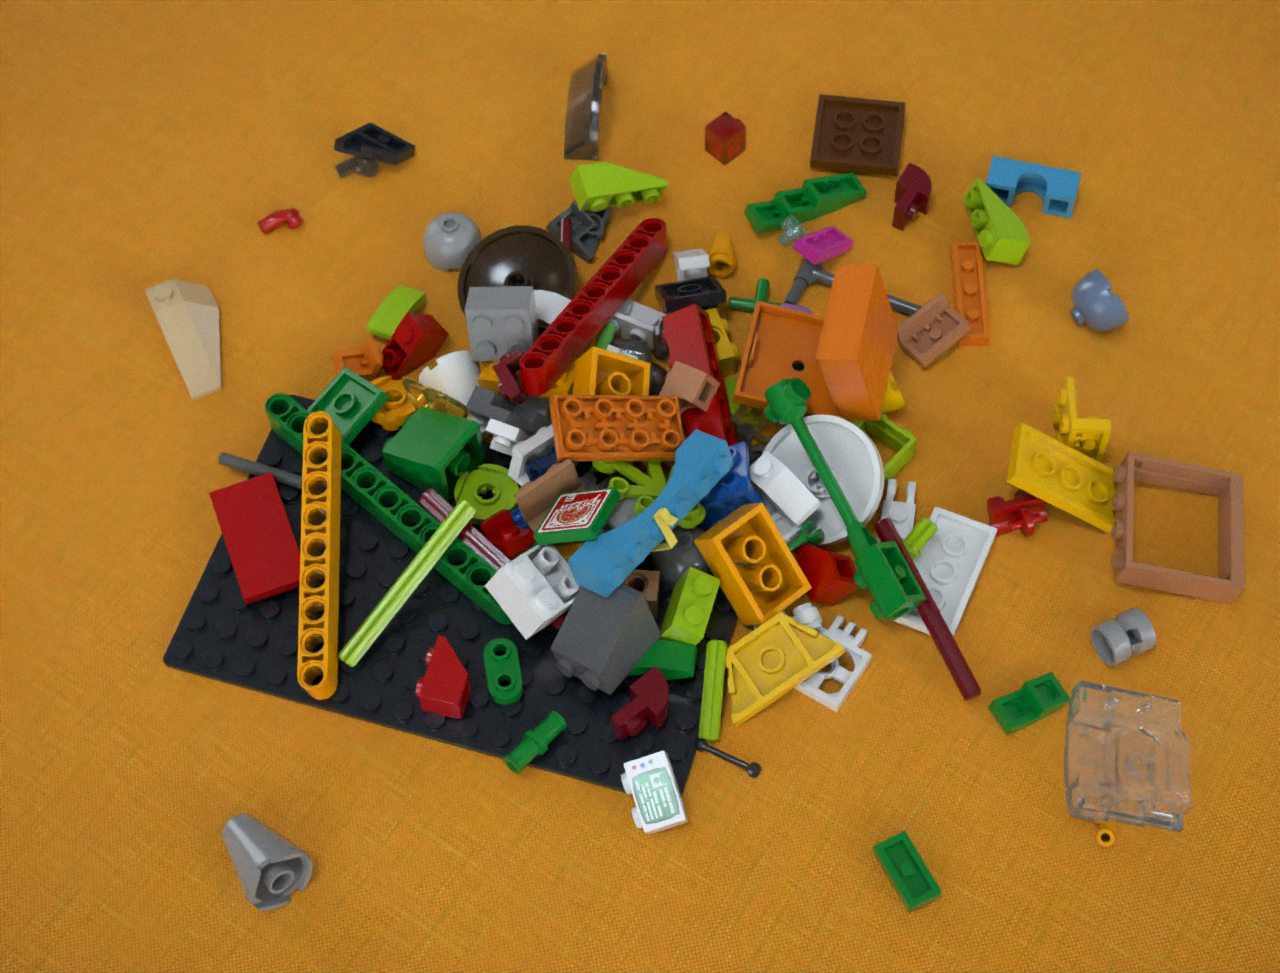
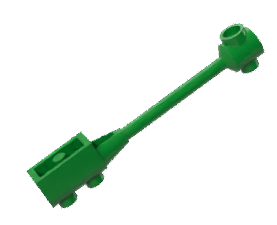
M799 378L785 379L775 383L764 394L769 403L764 408L765 415L774 423L779 422V424L792 425L843 519L855 557L854 563L859 570L854 574V580L861 589H869L874 600L869 604L872 614L879 619L884 618L887 622L908 614L927 598L896 542L878 543L862 522L858 521L803 420L804 415L808 411V406L805 402L811 397L809 387Z

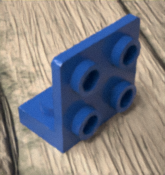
M744 441L729 446L734 466L699 501L706 512L703 522L699 524L705 531L744 504L762 502L766 508L765 501L750 483L748 446Z

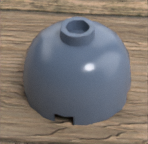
M1098 269L1086 274L1076 283L1071 296L1074 308L1070 312L1079 326L1085 323L1091 330L1107 332L1123 325L1129 320V315L1118 295L1115 296L1110 289L1112 287L1110 282Z

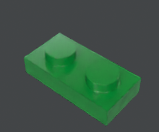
M905 831L873 846L874 855L909 913L941 897V889Z

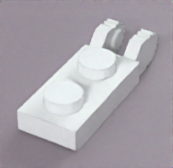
M888 479L886 500H883L881 520L890 518L899 536L905 539L912 531L914 525L916 482L909 481L906 486L905 503L893 501L897 488L896 479Z

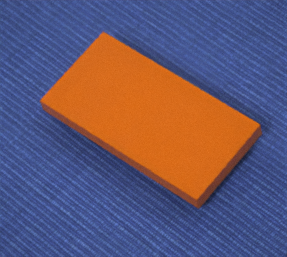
M552 394L549 399L557 461H565L568 458L571 461H675L676 449L684 442L678 396Z

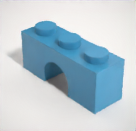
M993 156L986 185L1008 207H1012L1013 200L1019 193L1031 192L1042 199L1043 207L1041 213L1071 219L1081 173Z

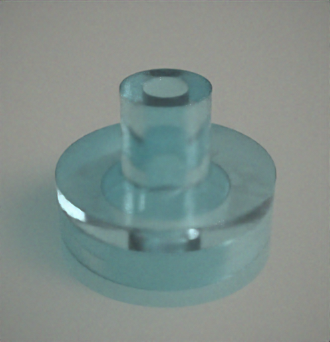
M789 215L780 223L784 232L778 237V240L782 245L787 246L791 241L795 243L796 239L809 234L794 216Z

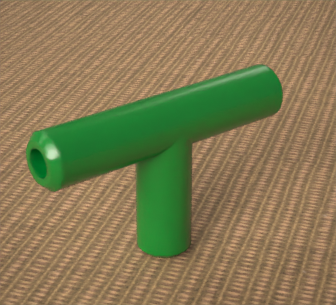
M761 278L757 283L755 299L730 297L728 307L730 309L754 312L757 301L777 306L783 303L767 301L770 282L765 278Z

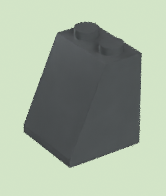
M622 583L605 598L581 586L550 649L557 660L556 667L561 673L567 677H572L573 675L581 679L592 690H597L598 688L611 695L662 635L643 593Z

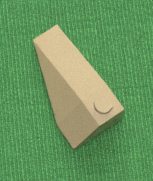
M172 279L146 289L145 292L192 401L222 390L221 334L219 331L220 310L209 286Z

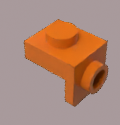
M373 338L366 340L363 349L333 352L331 358L337 375L344 367H347L367 381L375 380L380 367L383 366L382 351L377 349Z

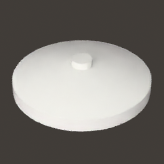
M832 415L803 417L858 521L866 526L880 504L884 489V468L876 445L861 428L840 417ZM791 424L786 425L771 439L764 452L767 450L782 462L820 501L821 505L804 521H813L817 526L810 534H813L818 529H822L825 534L824 540L815 546H830L849 539L846 531L847 527ZM762 497L766 503V510L771 517L778 510Z

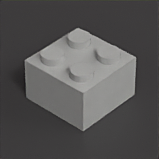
M533 286L469 288L465 316L472 361H499L504 354L510 351L521 350L525 353L539 338Z

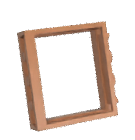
M1128 452L1120 465L1116 464L1113 472V482L1117 483V491L1112 501V509L1116 511V520L1111 531V537L1115 539V549L1111 556V567L1115 568L1114 582L1232 604L1245 590L1243 474ZM1134 480L1218 496V578L1133 562Z

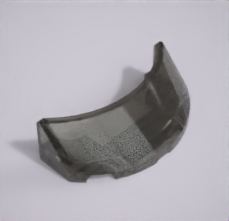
M606 54L597 55L572 73L566 108L564 159L599 160L600 112L603 86L607 85L608 80Z

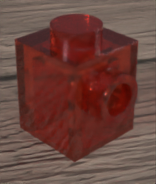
M725 111L705 126V151L724 166L745 151L746 126L740 119L734 118Z

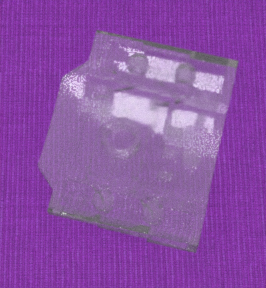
M1082 680L1072 689L1064 748L1065 794L1071 817L1104 824L1110 820L1140 827L1147 825L1176 832L1183 830V814L1190 810L1193 805L1190 786L1191 742L1181 730V701Z

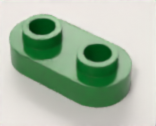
M506 638L494 639L485 646L483 652L488 689L491 698L496 703L510 705L517 702L523 694L518 652L511 640ZM499 650H504L506 652L503 656L495 655V653ZM505 680L511 682V684L507 687H502L499 685L502 681Z

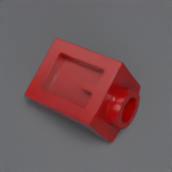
M502 509L480 523L483 535L509 558L536 542L532 530L515 525L509 510Z

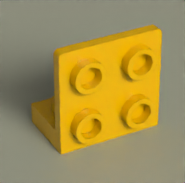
M1067 376L1064 387L1058 389V406L1053 407V425H1058L1059 433L1056 432L1055 440L1101 463L1111 433V420L1096 417L1077 418L1074 377Z

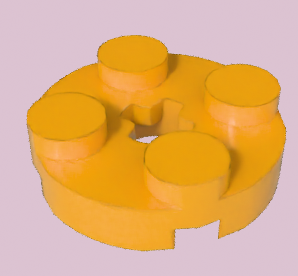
M383 376L370 382L384 391L389 397L388 400L394 401H387L371 419V421L381 424L385 430L395 431L399 429L409 415H414L421 406L425 407L424 389L417 381L409 377L402 376V381L392 380V376Z

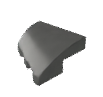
M574 200L568 209L548 223L546 229L559 238L560 220L563 218L571 219V252L589 263L596 254L595 250L602 238L612 207H606L598 212H591V210L579 211L576 200Z
M475 386L465 409L530 432H537L540 428L548 427L552 424L551 419L539 412L517 405L510 400H506L498 393L479 386Z

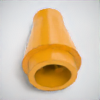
M719 233L714 237V243L709 252L710 267L708 269L711 274L717 277L729 275L736 266L732 238L727 233Z

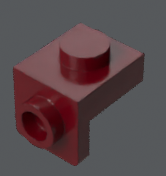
M521 350L510 351L504 354L499 359L500 362L492 367L500 380L497 387L506 400L511 399L519 405L531 399L529 394L523 391L522 382L516 371L520 370L519 360L524 355V352Z

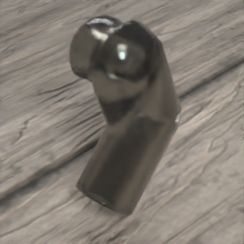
M353 156L335 165V169L341 179L352 173L372 177L377 174L379 168L375 160L359 156Z
M744 422L738 426L736 444L743 441L747 444L750 467L763 452L761 450H752L754 426Z

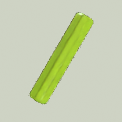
M722 640L708 641L706 648L699 738H704L706 741L718 740L720 733L727 643Z

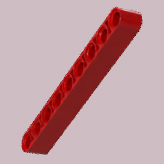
M659 218L643 220L524 353L519 363L522 386L525 393L536 396L548 392L668 251L666 222Z

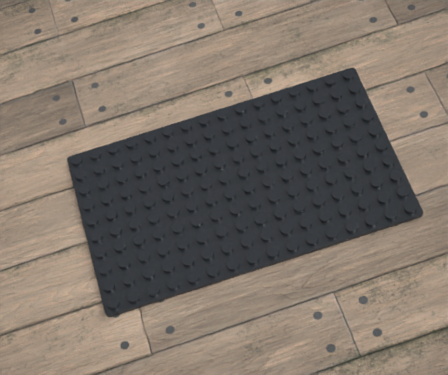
M289 395L306 410L315 401L297 395ZM370 420L348 446L425 509L419 502L424 491L385 468L381 452L383 446L389 438L394 437L400 431L403 425L395 431H388L381 424ZM271 428L256 462L302 476L303 456ZM483 442L485 460L481 465L495 464L509 470L512 456L489 448L491 443ZM602 472L592 473L597 478L596 485L610 476ZM250 474L249 477H248V479H251V478H254V477H257V476H256V475H253V474ZM275 482L300 552L302 490ZM327 487L321 488L316 495L322 494ZM342 489L340 503L338 655L417 555L414 550ZM488 490L486 494L480 493L479 495L483 500H489L494 497L492 490ZM455 497L449 502L453 507L456 506ZM389 504L386 507H392L395 504ZM326 517L318 520L316 526L322 524ZM411 523L408 526L412 527L417 525L418 523ZM472 524L482 533L479 525ZM221 534L163 656V662L169 668L500 759L508 755L523 740V735L528 730H534L551 711H555L564 718L567 728L562 730L547 745L548 750L543 755L538 754L526 766L626 793L621 780V774L626 773L624 763L665 751L669 756L682 798L696 754L694 743L699 738L707 643L711 640H722L727 643V648H729L738 616L719 585L704 637L695 645L698 651L693 677L666 680L669 692V710L666 720L658 730L647 721L646 726L637 735H629L620 741L612 732L611 717L630 703L629 686L645 674L626 676L611 695L598 688L597 690H592L581 679L573 675L572 677H567L556 667L557 660L550 648L559 630H556L549 624L526 640L513 623L506 625L495 621L441 573L432 568L354 667L348 666L338 657L336 691L328 699L316 700L301 687L297 678L299 587L246 605L223 535ZM326 548L317 551L315 557L323 554ZM651 552L635 570L653 571L650 559ZM459 561L454 563L453 565L459 566L462 565L464 562ZM325 579L319 580L314 588L322 586ZM480 581L476 583V585L482 586L487 584L488 582ZM661 583L657 617H653L659 631H661L673 593L672 589ZM324 610L316 613L313 620L320 619L324 614ZM438 635L446 637L469 675L471 692L462 720L422 711L419 698L415 696L418 679L425 677L428 668L426 667L427 652L431 646L435 647ZM497 638L511 640L518 652L523 694L517 702L510 705L496 703L491 698L488 689L483 652L485 646ZM324 642L318 643L312 653L321 650ZM499 650L495 653V655L503 656L506 652L504 650ZM323 675L315 677L312 681V686L319 684L323 679ZM505 680L502 681L499 685L502 687H507L511 684V682Z

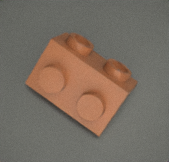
M939 293L933 299L928 300L911 317L901 322L898 326L897 340L900 348L925 368L967 334L971 328L968 321L948 306L946 296Z

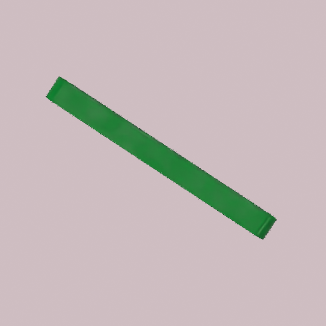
M277 393L270 396L266 400L265 411L271 428L303 456L302 431L304 422L310 413L287 394ZM327 428L322 429L318 435L324 433ZM342 440L341 489L418 554L441 523ZM327 457L322 458L317 463V465L322 464L327 459ZM389 504H395L392 507H386ZM411 523H418L417 525L412 527L408 526ZM456 537L433 568L500 624H512L513 622L485 585H476L480 581L488 582L496 574L497 570ZM459 561L464 562L462 565L459 566L453 565L454 563Z

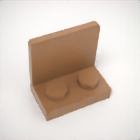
M568 458L563 462L553 464L544 475L535 481L525 483L514 495V498L526 525L534 534L559 493L585 491L580 483L574 463Z

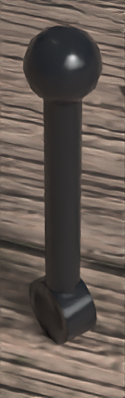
M698 738L694 743L696 750L700 752L707 751L745 769L752 778L758 777L762 771L760 764L744 762L709 745L704 738Z

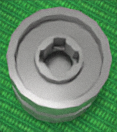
M1137 607L1116 615L1115 620L1108 619L1091 627L1090 630L1091 641L1096 653L1110 667L1130 659L1132 654L1138 655L1156 645L1154 628L1146 614Z

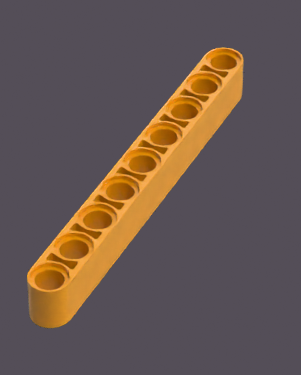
M324 411L310 414L306 418L303 428L297 678L301 687L316 700H324L331 697L337 689L342 436L341 431L332 418ZM327 428L324 433L318 435L322 429ZM327 457V459L322 464L317 465V463L322 458ZM327 487L322 494L316 495L321 488ZM326 517L322 524L316 526L318 520ZM326 548L323 554L315 557L317 551ZM325 579L322 586L314 588L319 580ZM324 610V614L320 619L313 620L316 613ZM324 642L321 650L312 653L318 643ZM318 675H323L322 681L312 686L314 678Z

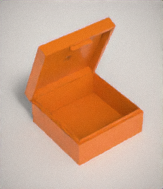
M840 265L839 269H835L825 317L757 301L732 402L764 410L769 404L764 396L769 387L785 379L799 378L806 383L811 392V397L805 402L808 406V411L804 417L832 415L845 420L880 421L898 326L878 266ZM798 362L804 366V369L796 371L792 365Z

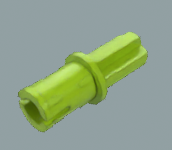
M927 517L921 518L905 539L901 538L912 560L922 555L920 550L938 530V526Z

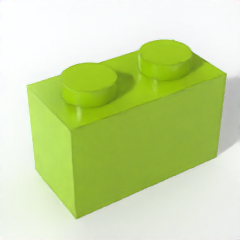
M690 566L675 584L660 633L662 636L659 640L697 645L704 637L721 580Z

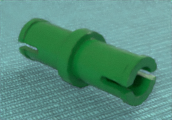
M551 711L534 730H528L523 735V740L503 758L505 765L513 773L520 774L522 769L538 754L543 755L548 750L547 745L562 730L567 728L564 718L557 712Z

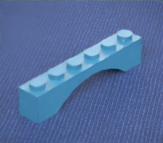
M696 429L676 449L672 475L656 500L643 512L625 524L598 535L595 540H587L567 560L576 584L605 598L620 586L624 579L665 539L653 517L660 508H667L669 513L678 519L673 526H670L672 530L734 466L727 441Z

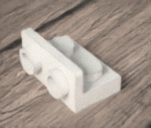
M627 299L607 323H612L616 326V335L630 340L635 345L654 349L664 329L662 317L667 314Z

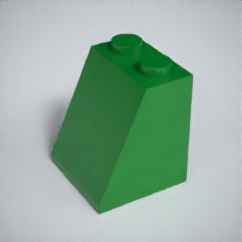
M422 406L414 415H409L406 418L400 431L385 442L381 451L387 470L424 492L430 488L434 489L448 503L454 497L455 485L460 476L468 470L469 473L477 470L478 466L485 460L479 423Z

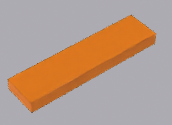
M951 241L950 257L955 312L968 321L971 328L967 334L958 340V346H989L990 329L982 249L979 246V241Z

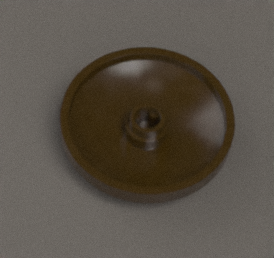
M526 225L503 228L481 240L465 259L458 279L459 303L465 315V306L470 287L533 286L534 290L554 292L572 300L577 295L578 290L577 267L566 246L552 233L538 227ZM538 327L539 336L546 330V328Z

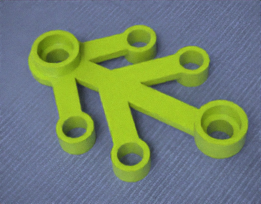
M592 461L593 466L598 471L609 474L617 470L638 484L629 485L625 479L614 477L610 480L607 487L617 488L621 496L619 500L638 498L634 506V512L637 515L655 501L654 499L666 487V481L661 468L662 461H642L647 466L649 476L626 461ZM674 465L672 466L671 471L669 473V479L672 475ZM698 502L678 525L687 529L695 528L705 518L706 512L704 507Z

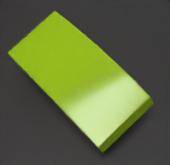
M401 284L398 285L375 311L366 327L367 332L380 336L382 339L390 340L406 313H414L426 303V293Z

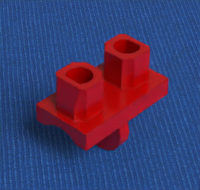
M1022 489L1015 493V499L1005 501L1000 496L987 500L989 526L998 529L996 536L1020 529L1021 533L1028 537L1034 534L1035 524L1048 520L1046 501Z

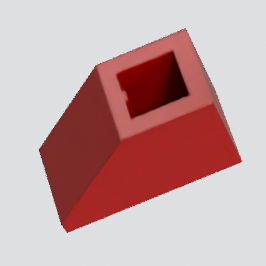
M406 313L382 351V368L389 376H392L393 380H400L402 376H406L433 359L449 333L432 315Z
M804 543L794 550L797 563L812 587L807 591L810 601L834 606L859 587L854 580L856 570L850 556L808 543Z
M438 635L435 647L431 646L427 652L426 667L428 668L425 677L418 679L415 696L419 698L422 711L462 720L471 692L469 675L446 637Z

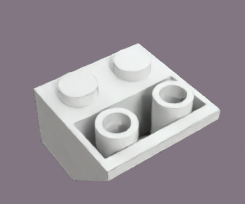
M553 544L536 545L501 567L485 585L526 640L571 608L581 588L580 585L576 584L569 564Z

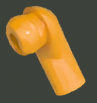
M1096 805L1090 820L1100 825L1096 836L1098 844L1103 847H1109L1116 838V814L1111 808L1108 810L1102 805Z

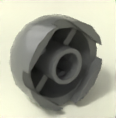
M677 524L672 529L678 541L676 545L670 550L651 552L652 570L660 571V583L674 590L675 584L690 566L713 576L693 541L706 532L698 526L687 529ZM664 539L660 544L668 542Z

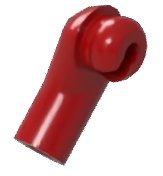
M291 208L275 211L258 221L257 224L263 234H267L286 222L290 229H295L303 224V219L300 217V212L297 209Z

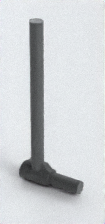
M804 258L793 279L794 284L784 303L796 305L804 289L814 285L816 282L832 287L834 274L823 271L821 263L814 265ZM887 294L891 308L912 316L922 308V306Z

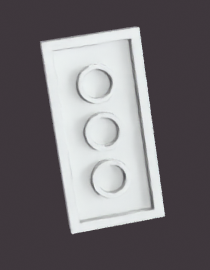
M935 506L930 519L938 526V530L920 550L922 555L915 557L913 562L954 637L998 529ZM917 608L893 620L930 635Z

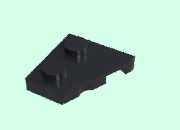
M370 122L335 139L334 150L398 165L414 156L416 146Z

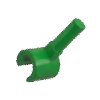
M806 521L801 527L802 533L787 544L792 552L806 542L811 545L820 544L825 537L823 530L818 529L813 534H810L817 526L813 521Z

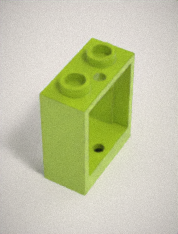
M881 412L880 421L850 420L849 422L868 432L897 453L883 467L885 487L888 484V479H893L914 457L917 438L908 429L900 428L890 421L883 412Z

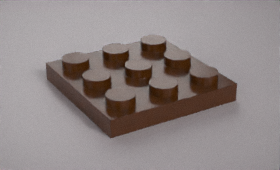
M819 94L810 167L897 176L905 102Z

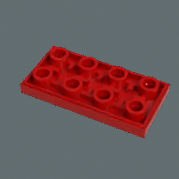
M272 472L209 492L245 604L247 605L299 587L300 552Z

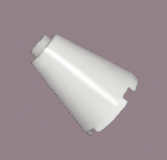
M462 350L438 358L436 360L438 366L432 370L428 366L424 368L419 375L420 385L439 409L444 413L479 423L482 439L486 438L489 435L486 427L490 418L465 409L475 386H479L478 377L481 373L479 361H472L469 351Z

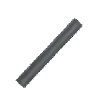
M222 452L219 456L218 463L220 465L256 476L272 472L275 482L302 490V476L225 452Z

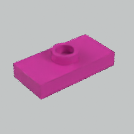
M832 225L796 239L793 249L816 265L850 251L854 241Z

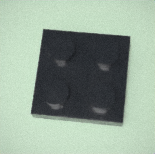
M714 276L654 286L656 299L665 312H670V314L693 304L698 305L703 310L717 308L720 303L727 302L726 290Z

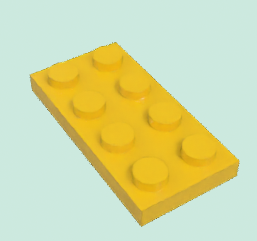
M1024 423L1016 426L1013 433L1007 482L1111 534L1113 523L1116 520V511L1112 509L1113 497L1117 491V483L1113 482L1114 469Z

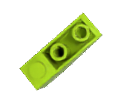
M607 162L578 165L569 179L579 211L591 210V212H598L611 206L624 208L636 202L654 203L661 198L669 186L666 179Z
M976 178L970 190H967L965 193L964 205L967 208L984 257L988 261L1018 265L1031 243L1024 223L981 179Z

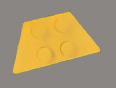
M779 612L727 648L726 667L728 668L729 676L727 682L728 691L731 695L733 712L731 718L733 723L738 727L846 652V649L841 643L835 642L809 626L803 625L792 617Z

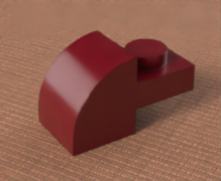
M912 163L907 165L896 183L894 202L897 204L894 208L892 227L901 231L904 230L909 221L913 222L918 212L926 215L929 209L932 189L931 179L922 168Z
M656 666L629 686L630 703L611 717L612 732L620 741L629 735H637L646 726L647 721L658 730L667 718L669 710L668 684L664 675Z

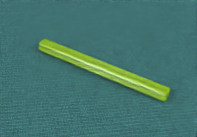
M463 499L458 502L340 651L338 657L348 666L354 667L474 516L476 509L472 504Z

